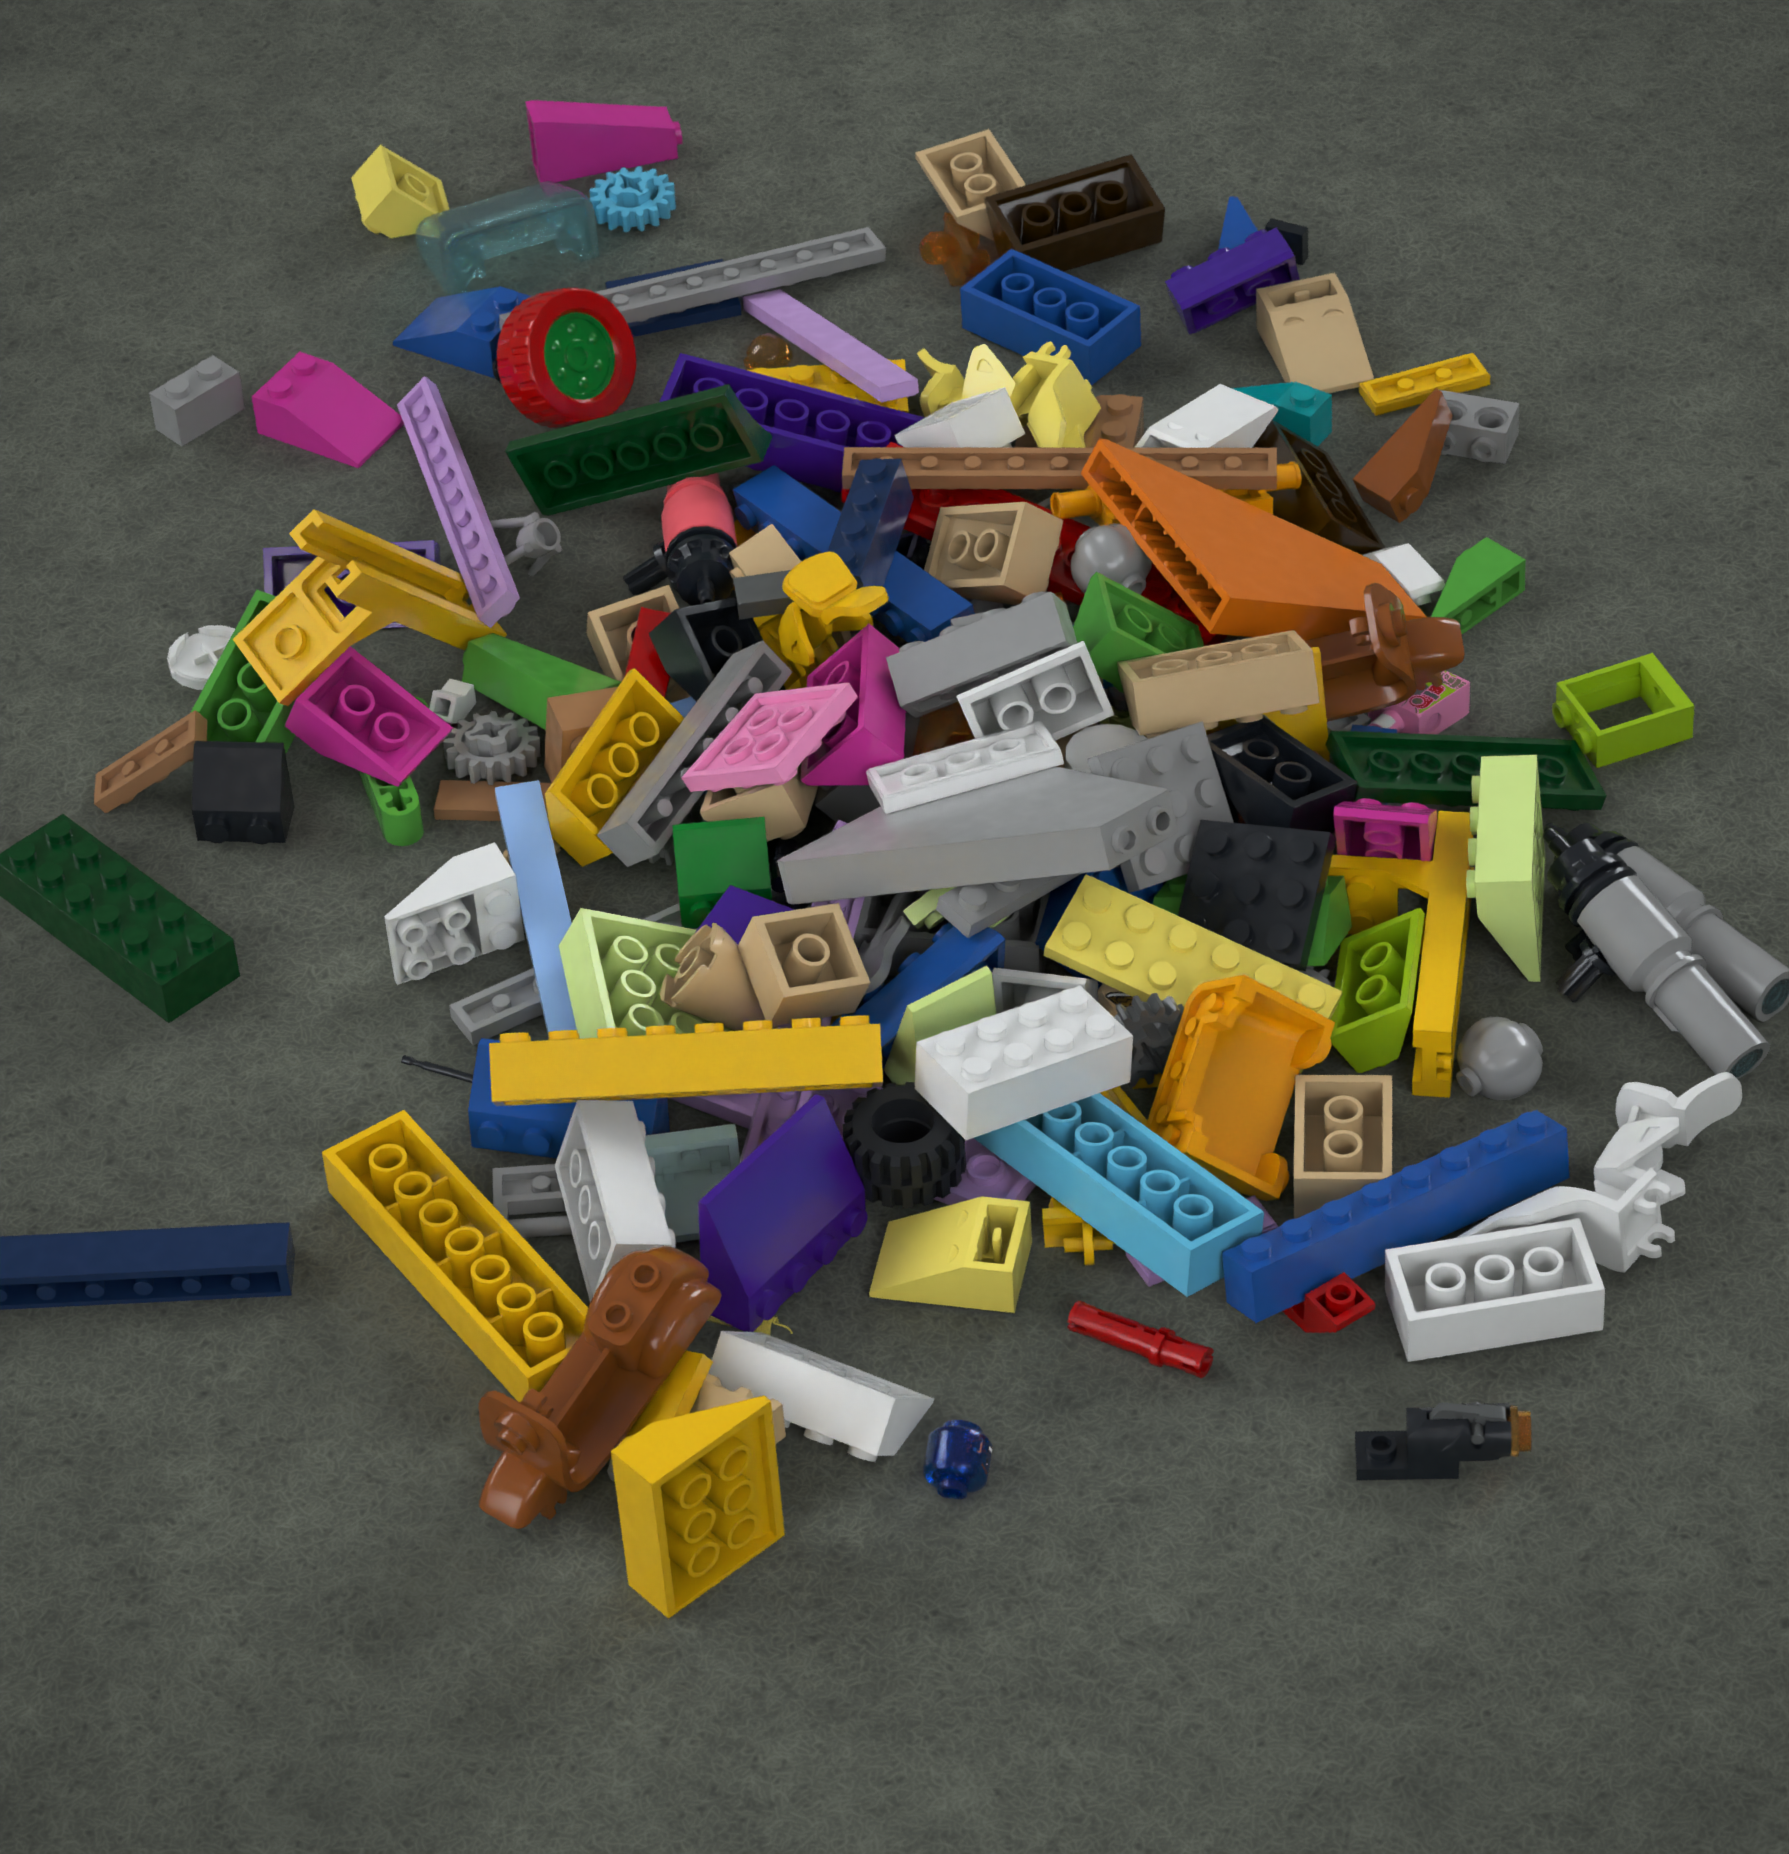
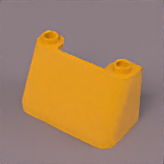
M1244 974L1200 984L1193 990L1184 1007L1146 1127L1236 1192L1248 1196L1255 1195L1257 1199L1264 1201L1279 1199L1280 1194L1288 1184L1289 1171L1286 1159L1273 1152L1295 1087V1075H1298L1301 1069H1307L1316 1063H1321L1327 1057L1331 1049L1330 1037L1335 1022Z

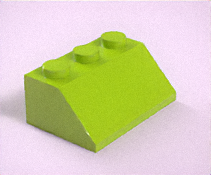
M1420 907L1344 938L1341 942L1334 988L1343 992L1341 1000L1330 1019L1335 1022L1330 1039L1331 1044L1357 1073H1364L1376 1067L1385 1066L1399 1058L1413 1009L1425 913Z

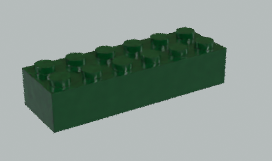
M61 814L0 853V896L166 1022H172L240 977L234 939L66 815Z

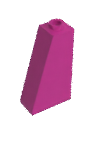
M540 100L525 102L532 162L541 185L617 171L623 167L627 169L677 159V145L683 144L680 124L678 121L672 122L667 107Z

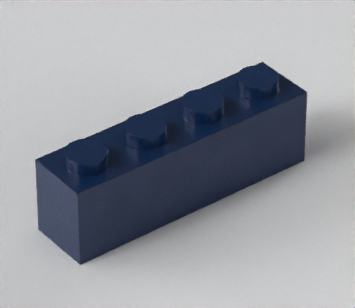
M901 458L860 460L831 540L828 552H834L840 556L857 580L856 589L866 586H884L914 497ZM875 610L870 612L869 614L874 615Z

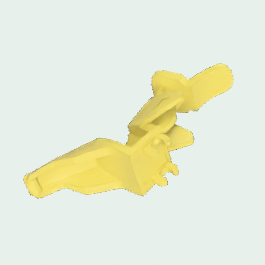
M1051 341L1045 343L1038 352H1029L1023 356L1026 365L1013 378L986 344L979 345L972 350L965 379L956 365L937 361L925 348L917 352V355L932 377L920 395V406L925 417L951 402L1005 387L1022 427L1028 426L1038 448H1086L1084 434L1094 421L1101 406L1091 392L1092 386L1089 381L1082 377L1073 360L1068 359L1071 352L1067 345L1062 346L1060 351L1054 356L1050 355L1056 349Z

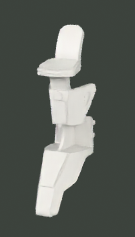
M1722 1072L1695 1085L1678 1098L1671 1091L1663 1087L1641 1082L1624 1084L1616 1101V1118L1619 1130L1609 1141L1594 1167L1595 1181L1593 1183L1595 1192L1565 1186L1550 1188L1488 1217V1219L1457 1238L1579 1218L1594 1260L1602 1266L1625 1273L1641 1254L1649 1258L1661 1257V1247L1653 1245L1651 1242L1654 1239L1661 1238L1668 1243H1673L1675 1241V1233L1671 1227L1662 1224L1660 1205L1685 1194L1684 1180L1660 1169L1663 1164L1662 1148H1672L1675 1144L1689 1146L1695 1136L1707 1126L1732 1114L1742 1101L1740 1081L1733 1074Z

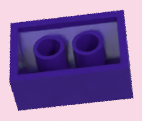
M1274 228L1268 232L1263 229L1252 233L1245 239V243L1231 250L1229 247L1221 248L1213 252L1208 257V261L1196 267L1188 265L1176 270L1171 275V279L1165 281L1168 294L1190 335L1255 305L1256 289L1300 280L1295 256L1278 229Z

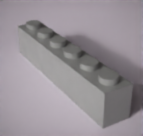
M763 640L732 654L597 834L603 843L627 867L657 855L673 834L672 825L680 824L704 791L690 792L681 777L755 693L779 691L791 675L792 671Z

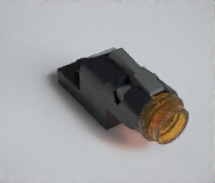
M1442 1402L1436 1407L1406 1408V1431H1355L1356 1480L1459 1479V1461H1493L1502 1457H1518L1519 1452L1531 1451L1530 1410L1518 1411L1517 1405L1510 1406L1509 1403L1481 1404L1479 1402L1471 1404Z

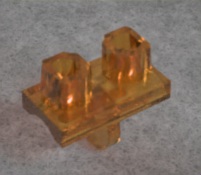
M944 212L943 220L945 225L943 232L935 231L928 233L920 242L919 251L926 263L932 265L942 264L951 286L955 287L964 285L967 276L976 277L985 270L990 263V257L987 250L977 249L980 242V235L961 226L956 222L951 213Z

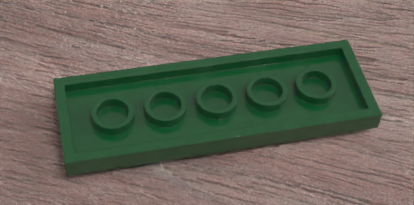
M1330 730L1325 744L1336 767L1358 782L1354 802L1358 799L1368 798L1381 803H1419L1450 807L1458 805L1478 806L1479 803L1472 802L1471 783L1472 776L1480 775L1481 757L1537 755L1541 808L1568 809L1571 811H1579L1580 809L1601 810L1607 797L1576 740Z

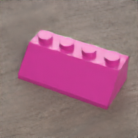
M870 624L865 626L807 676V687L850 683L858 696L846 710V717L839 724L832 727L821 739V746L802 761L801 781L807 786L869 785L866 771L869 768L898 761L905 757L906 711L899 705L886 657L898 653L900 648Z

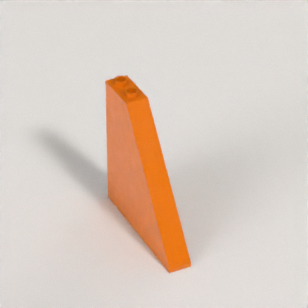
M1099 438L1080 473L1118 521L1127 527L1135 542L1211 634L1258 637L1295 630L1306 641L1351 630L1349 620L1366 616L1364 590L1367 585L1372 583L1381 584L1400 599L1403 604L1406 621L1426 618V615L1382 564L1110 440Z

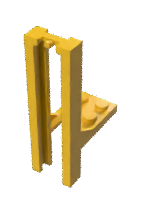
M313 509L289 534L301 550L317 557L232 640L280 704L289 706L351 645L392 622L402 624L464 651L470 640L491 633L506 637L507 634L498 622L490 628L478 619L473 604L469 606L466 602L470 596L460 573ZM345 569L351 572L344 580L336 578ZM327 586L337 598L356 605L346 617L342 615L324 589Z
M1438 811L1433 861L1333 855L1328 876H1344L1352 921V928L1348 934L1354 935L1398 917V889H1409L1428 899L1420 948L1422 956L1413 1025V1047H1416L1412 1079V1095L1450 1098L1472 901V898H1467L1466 873L1467 870H1474V867L1469 866L1468 839L1474 838L1470 831L1469 812Z

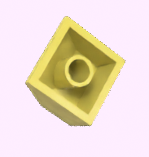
M382 145L378 146L351 177L356 194L355 198L362 216V223L375 234L381 232L389 238L452 228L454 226L442 181Z

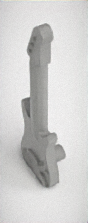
M917 891L896 893L872 941L868 943L864 940L861 943L858 953L870 980V985L865 994L878 988L886 979L892 964L893 953L911 924L905 918L903 910L911 905Z

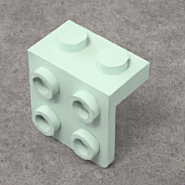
M735 1124L647 1135L645 1137L647 1154L653 1157L655 1162L656 1187L658 1192H662L665 1198L666 1223L668 1228L673 1229L676 1242L699 1239L698 1201L739 1165L740 1157Z

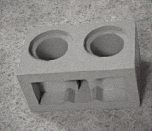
M1440 390L1452 413L1451 423L1441 455L1449 454L1477 459L1481 462L1506 464L1519 434V403Z

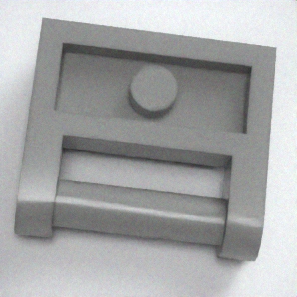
M555 1164L492 1168L493 1206L523 1238L572 1235L567 1215L509 1220V1215L566 1211Z

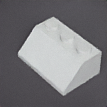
M1084 641L957 695V699L975 739L1036 721H1042L1056 741L1115 715Z

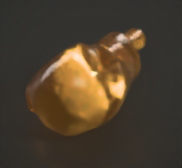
M764 333L755 338L748 346L744 365L746 370L783 367L792 361L793 352L790 344L784 339L770 333Z

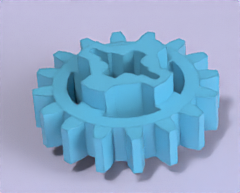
M637 166L634 172H628L623 167L616 174L607 172V180L597 179L595 181L596 188H590L589 191L592 216L597 217L598 224L608 222L610 230L623 226V231L629 232L631 227L637 226L640 231H645L646 224L650 223L657 227L660 225L659 218L669 219L671 217L670 210L676 209L674 183L669 182L668 175L666 174L657 176V169L654 168L648 172H642V167Z

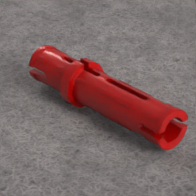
M1081 1300L1073 1305L1067 1322L1070 1324L1067 1327L1069 1331L1086 1335L1106 1344L1148 1358L1151 1365L1159 1368L1167 1365L1198 1378H1204L1213 1362L1214 1356L1212 1354L1214 1351L1211 1347L1193 1343L1176 1336L1175 1331L1172 1329L1149 1327L1118 1314L1096 1308V1306Z

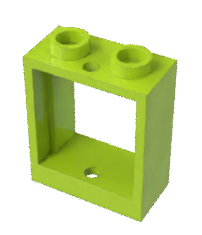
M1650 653L1558 682L1556 685V702L1552 705V713L1556 724L1560 728L1567 729L1573 740H1576L1582 753L1586 754L1596 768L1693 738L1695 705L1656 656ZM1637 697H1641L1653 712V714L1600 730L1588 715L1589 712Z

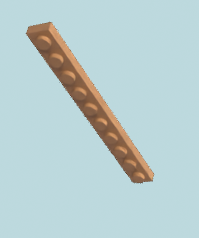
M844 447L842 486L843 489H850L860 460L901 458L911 490H1086L1089 484L1080 473L1094 448ZM1127 448L1215 489H1277V448Z

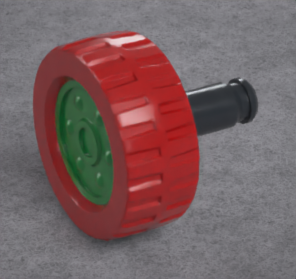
M586 288L555 289L528 297L511 311L499 335L497 357L493 362V374L496 380L502 384L508 398L521 414L538 425L558 429L609 416L618 410L626 400L634 382L636 348L631 330L624 316L607 298Z

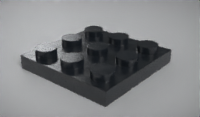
M1200 820L1178 916L1288 967L1306 971L1336 838L1331 832Z

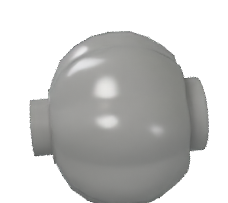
M1122 524L1101 525L1085 531L1077 540L1075 552L1071 559L1073 580L1084 594L1090 578L1096 572L1141 594L1146 587V578L1152 566V561L1135 542L1127 527Z
M1503 1017L1480 1019L1464 1033L1458 1046L1457 1062L1460 1071L1456 1074L1458 1084L1471 1097L1479 1093L1493 1100H1510L1524 1095L1536 1085L1542 1072L1543 1061L1540 1055L1543 1053V1047L1537 1034L1524 1023L1518 1024Z

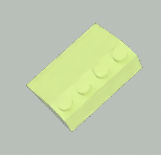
M1537 755L1481 757L1480 775L1472 776L1471 783L1472 802L1479 803L1478 807H1470L1471 835H1477V838L1468 839L1469 866H1475V870H1467L1466 873L1467 898H1476L1478 918L1527 980L1540 982L1545 844L1543 839Z
M580 908L559 944L579 1039L597 1038V1029L626 1028L628 1036L646 1035V1027L675 1025L676 1034L695 1033V1024L713 1023L672 1008L662 1002L660 997L662 983L666 974L674 978L680 964L674 961V959L696 930ZM724 1027V1031H731L729 1028Z

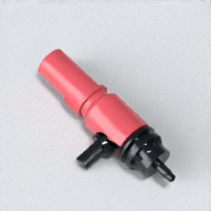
M719 473L703 477H688L675 484L666 486L667 494L663 501L664 508L661 513L663 541L653 546L655 556L624 575L623 580L633 595H640L668 577L674 590L690 606L727 599L734 586V580L730 575V571L734 569L729 552L737 548L733 510L724 490L720 486Z

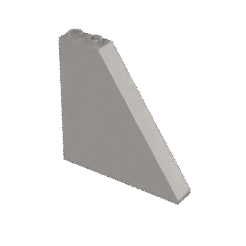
M1052 767L889 814H885L880 806L777 860L787 902L794 905L1111 870L1177 834L1178 828L1169 789L1061 767Z

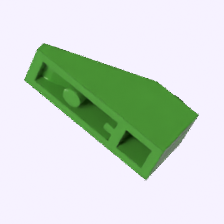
M1488 537L1484 538L1457 557L1431 617H1446L1457 620L1460 624L1461 634H1464L1525 590L1526 559Z

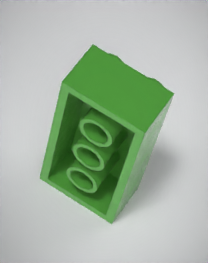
M259 590L255 591L191 712L196 710L207 719V741L284 743L286 754L296 736L285 727L295 700L289 706L280 704L232 640L276 597L274 595Z

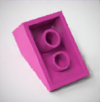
M300 351L252 396L257 432L259 434L356 468H360L404 425L399 413L337 365Z
M351 646L295 700L285 724L287 729L317 753L396 787H399L453 729V727Z
M1368 798L1358 799L1355 802L1343 801L1334 807L1333 816L1337 855L1433 861L1437 810L1428 809L1427 806L1419 803H1405L1401 806L1382 805L1381 802Z

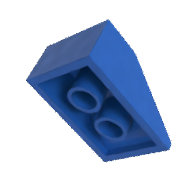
M494 287L438 297L393 341V346L495 378L493 362L497 357L498 339L501 332L499 329V315L511 312L523 300L531 296L504 287Z

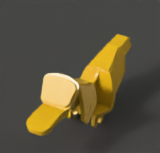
M824 552L811 556L789 571L782 583V589L794 602L786 608L784 614L753 618L763 641L792 671L784 683L786 690L806 688L807 676L832 656L836 649H839L832 637V632L862 630L868 624L873 626V618L869 613L881 607L889 600L887 591L882 586H866L856 589L857 580L840 556L834 552Z

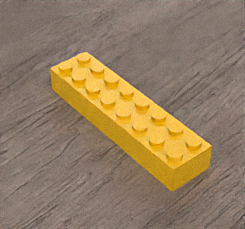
M860 1015L840 1017V1026L822 1027L821 1018L792 1019V1028L773 1029L771 1020L743 1022L742 1031H724V1023H701L694 1025L695 1033L676 1034L675 1025L646 1027V1035L628 1036L626 1028L597 1029V1038L579 1039L578 1030L548 1032L549 1040L531 1041L529 1033L500 1034V1043H489L492 1103L495 1106L575 1103L577 1100L615 1101L881 1087L883 1084L880 1024H870L869 1016Z
M405 1110L322 1151L329 1193L511 1395L521 1403L523 1397L531 1388L541 1392L584 1331V1322L588 1311L585 1303Z

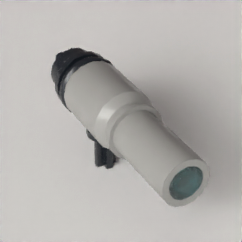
M1589 822L1578 825L1570 832L1563 827H1558L1554 823H1548L1544 827V832L1549 828H1554L1559 835L1564 836L1571 846L1584 839L1592 838L1605 852L1619 855L1626 862L1627 866L1636 871L1637 877L1644 882L1692 938V955L1699 954L1706 960V971L1730 999L1758 1021L1765 1022L1786 1007L1789 1002V968L1725 922L1718 908L1709 904L1706 905V899L1699 889L1647 851L1640 848L1638 843L1627 839L1617 831H1603ZM1583 929L1565 944L1566 950L1572 954L1574 961H1577L1583 955L1580 943L1588 937Z
M1554 828L1547 829L1543 833V839L1547 842L1548 848L1557 857L1549 868L1547 879L1558 891L1559 907L1565 914L1569 915V921L1576 927H1582L1588 936L1580 943L1583 955L1556 982L1559 986L1557 988L1559 992L1575 1003L1604 973L1611 977L1617 974L1631 991L1646 993L1645 1002L1657 1013L1671 1031L1679 1032L1715 1075L1728 1072L1739 1079L1752 1072L1767 1056L1770 1044L1706 971V960L1699 954L1692 955V938L1644 882L1637 877L1636 871L1627 866L1626 862L1619 855L1605 852L1592 838L1584 839L1571 846L1564 836L1559 835Z

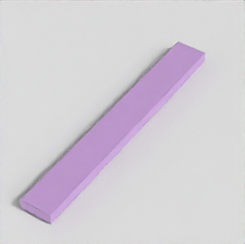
M777 289L743 296L744 311L881 403L914 396L919 393L917 378L784 291Z

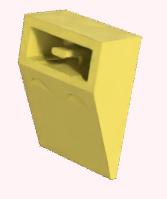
M981 1196L889 1221L871 1283L869 1297L1015 1313L1032 1245L1030 1201Z

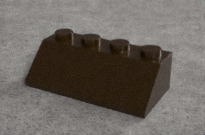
M1132 154L985 197V207L999 258L1010 249H1014L1064 272L1161 243L1163 239L1165 207Z
M1271 420L1252 448H1277V464L1295 461L1301 471L1300 488L1266 492L1273 497L1272 515L1360 555L1384 549V544L1328 452Z

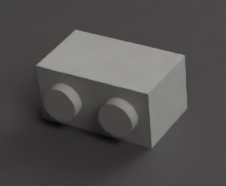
M214 355L149 393L156 430L181 447L245 409L239 372Z

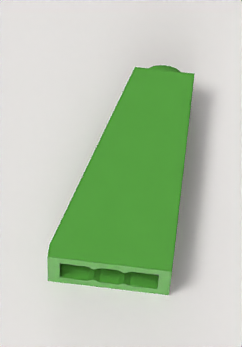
M495 633L468 641V646L463 654L464 671L462 682L474 685V689L545 730L547 698L618 687L621 681Z

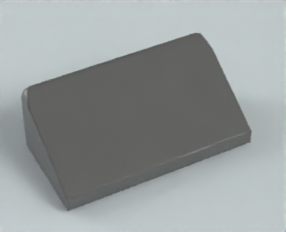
M791 570L733 578L739 620L783 614L786 608L794 602L782 589L784 578Z

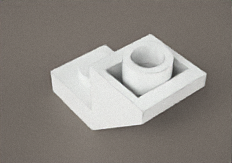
M1409 543L1363 555L1382 564L1417 606L1432 602L1430 594L1443 590L1445 582Z

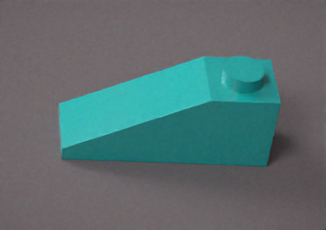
M1298 382L1232 388L1276 406L1279 411L1272 420L1317 447L1332 432V394Z

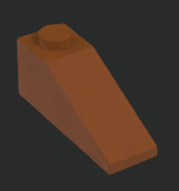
M1435 388L1353 478L1362 500L1398 523L1407 519L1411 513L1416 512L1429 494L1452 419V413L1442 391Z

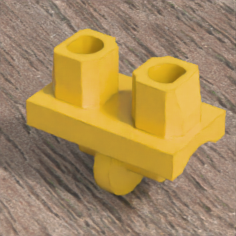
M1053 1197L1050 1199L1049 1208L1042 1209L1045 1248L1064 1247L1065 1253L1084 1252L1085 1266L1095 1265L1094 1251L1113 1250L1114 1242Z

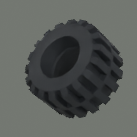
M896 1082L885 1084V1088L880 1090L875 1087L867 1091L866 1098L858 1097L852 1103L853 1109L846 1111L844 1124H842L843 1141L864 1185L865 1199L874 1203L879 1200L882 1201V1206L893 1208L894 1205H903V1209L914 1208L913 1204L919 1203L926 1206L934 1203L933 1198L935 1197L943 1199L949 1195L950 1187H957L962 1181L961 1174L965 1173L966 1170L965 1139L915 1089V1082H906L905 1085L897 1086Z

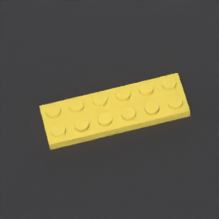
M1087 874L1084 876L1046 943L1043 955L1132 997L1138 995L1143 1002H1147L1152 993H1157L1161 1001L1170 995L1177 1005L1182 1004L1183 1007H1185L1193 990L1200 984L1243 974L1328 1019H1331L1343 992Z

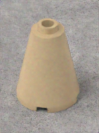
M712 923V928L708 925L702 926L690 937L674 959L680 966L674 978L666 974L660 991L661 1001L672 1008L710 1022L724 1023V1027L735 1031L743 1030V1022L765 1020L738 950V944L716 923Z

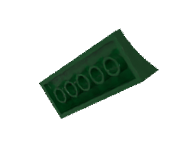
M727 384L509 441L505 453L541 514L550 516L672 485L688 477H703L762 462L773 436L753 419L743 407L731 386Z

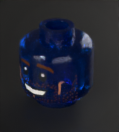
M950 1420L929 1435L923 1476L930 1485L937 1488V1493L942 1497L964 1499L967 1497L968 1492L979 1491L986 1485L993 1447L988 1437L982 1433L981 1427L972 1422Z

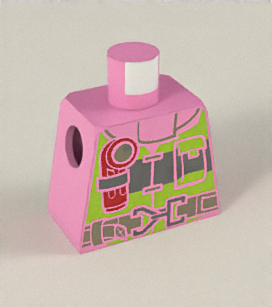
M1446 670L1440 672L1443 680L1441 686L1435 687L1432 685V682H1427L1424 690L1416 689L1414 695L1409 699L1393 706L1368 712V717L1372 719L1368 726L1397 729V733L1437 735L1469 713L1470 682Z

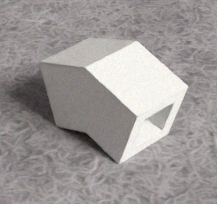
M450 678L441 690H433L429 709L445 722L451 724L458 723L457 721L460 719L464 720L476 704L474 685Z

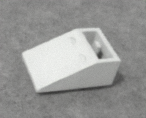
M1219 384L1150 426L1135 448H1252L1279 409L1274 405Z
M495 842L452 857L384 916L394 979L397 985L410 980L423 979L430 973L455 964H465L472 958L497 949H507L514 943L525 940L516 875Z

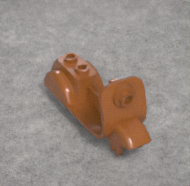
M1379 583L1367 585L1364 590L1366 616L1349 620L1351 630L1305 641L1310 648L1319 647L1321 652L1327 722L1399 704L1413 696L1416 689L1424 690L1427 682H1432V685L1435 687L1441 686L1443 680L1440 672L1456 667L1464 659L1465 652L1459 622L1446 617H1426L1406 621L1403 604L1393 592Z
M659 1246L649 1250H637L625 1255L610 1269L598 1286L585 1317L584 1331L541 1392L531 1388L525 1394L521 1403L495 1390L486 1392L481 1397L478 1406L483 1438L489 1446L502 1452L491 1470L481 1493L479 1506L485 1513L516 1529L524 1528L530 1524L539 1513L551 1520L556 1514V1509H554L556 1503L558 1502L562 1505L566 1503L567 1490L572 1493L584 1489L597 1476L611 1458V1450L617 1447L626 1437L720 1303L721 1292L715 1286L706 1282L709 1277V1271L698 1259L677 1248Z

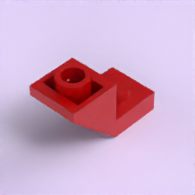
M1343 1272L1307 1293L1305 1301L1282 1312L1305 1333L1338 1332L1375 1310L1376 1303Z

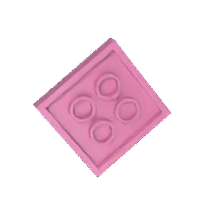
M850 683L755 693L681 778L690 792L705 790L717 792L725 788L742 787L743 789H748L755 785L774 784L779 786L785 784L797 774L796 768L802 761L821 746V739L827 732L846 717V710L858 696Z

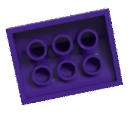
M815 1094L698 1201L700 1262L709 1271V1277L706 1282L720 1290L722 1295L720 1303L711 1316L743 1332H753L761 1325L763 1320H770L776 1314L779 1307L793 1293L801 1291L813 1274L823 1265L829 1264L834 1259L840 1248L851 1237L859 1236L867 1223L868 1214L865 1210L864 1185L825 1098L818 1094Z

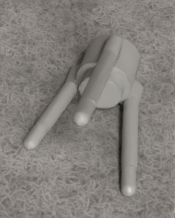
M533 512L526 517L490 521L493 530L523 527L516 539L517 549L504 556L507 566L523 556L537 558L527 572L530 576L536 575L553 555L562 550L558 527L550 519L540 518L537 512Z

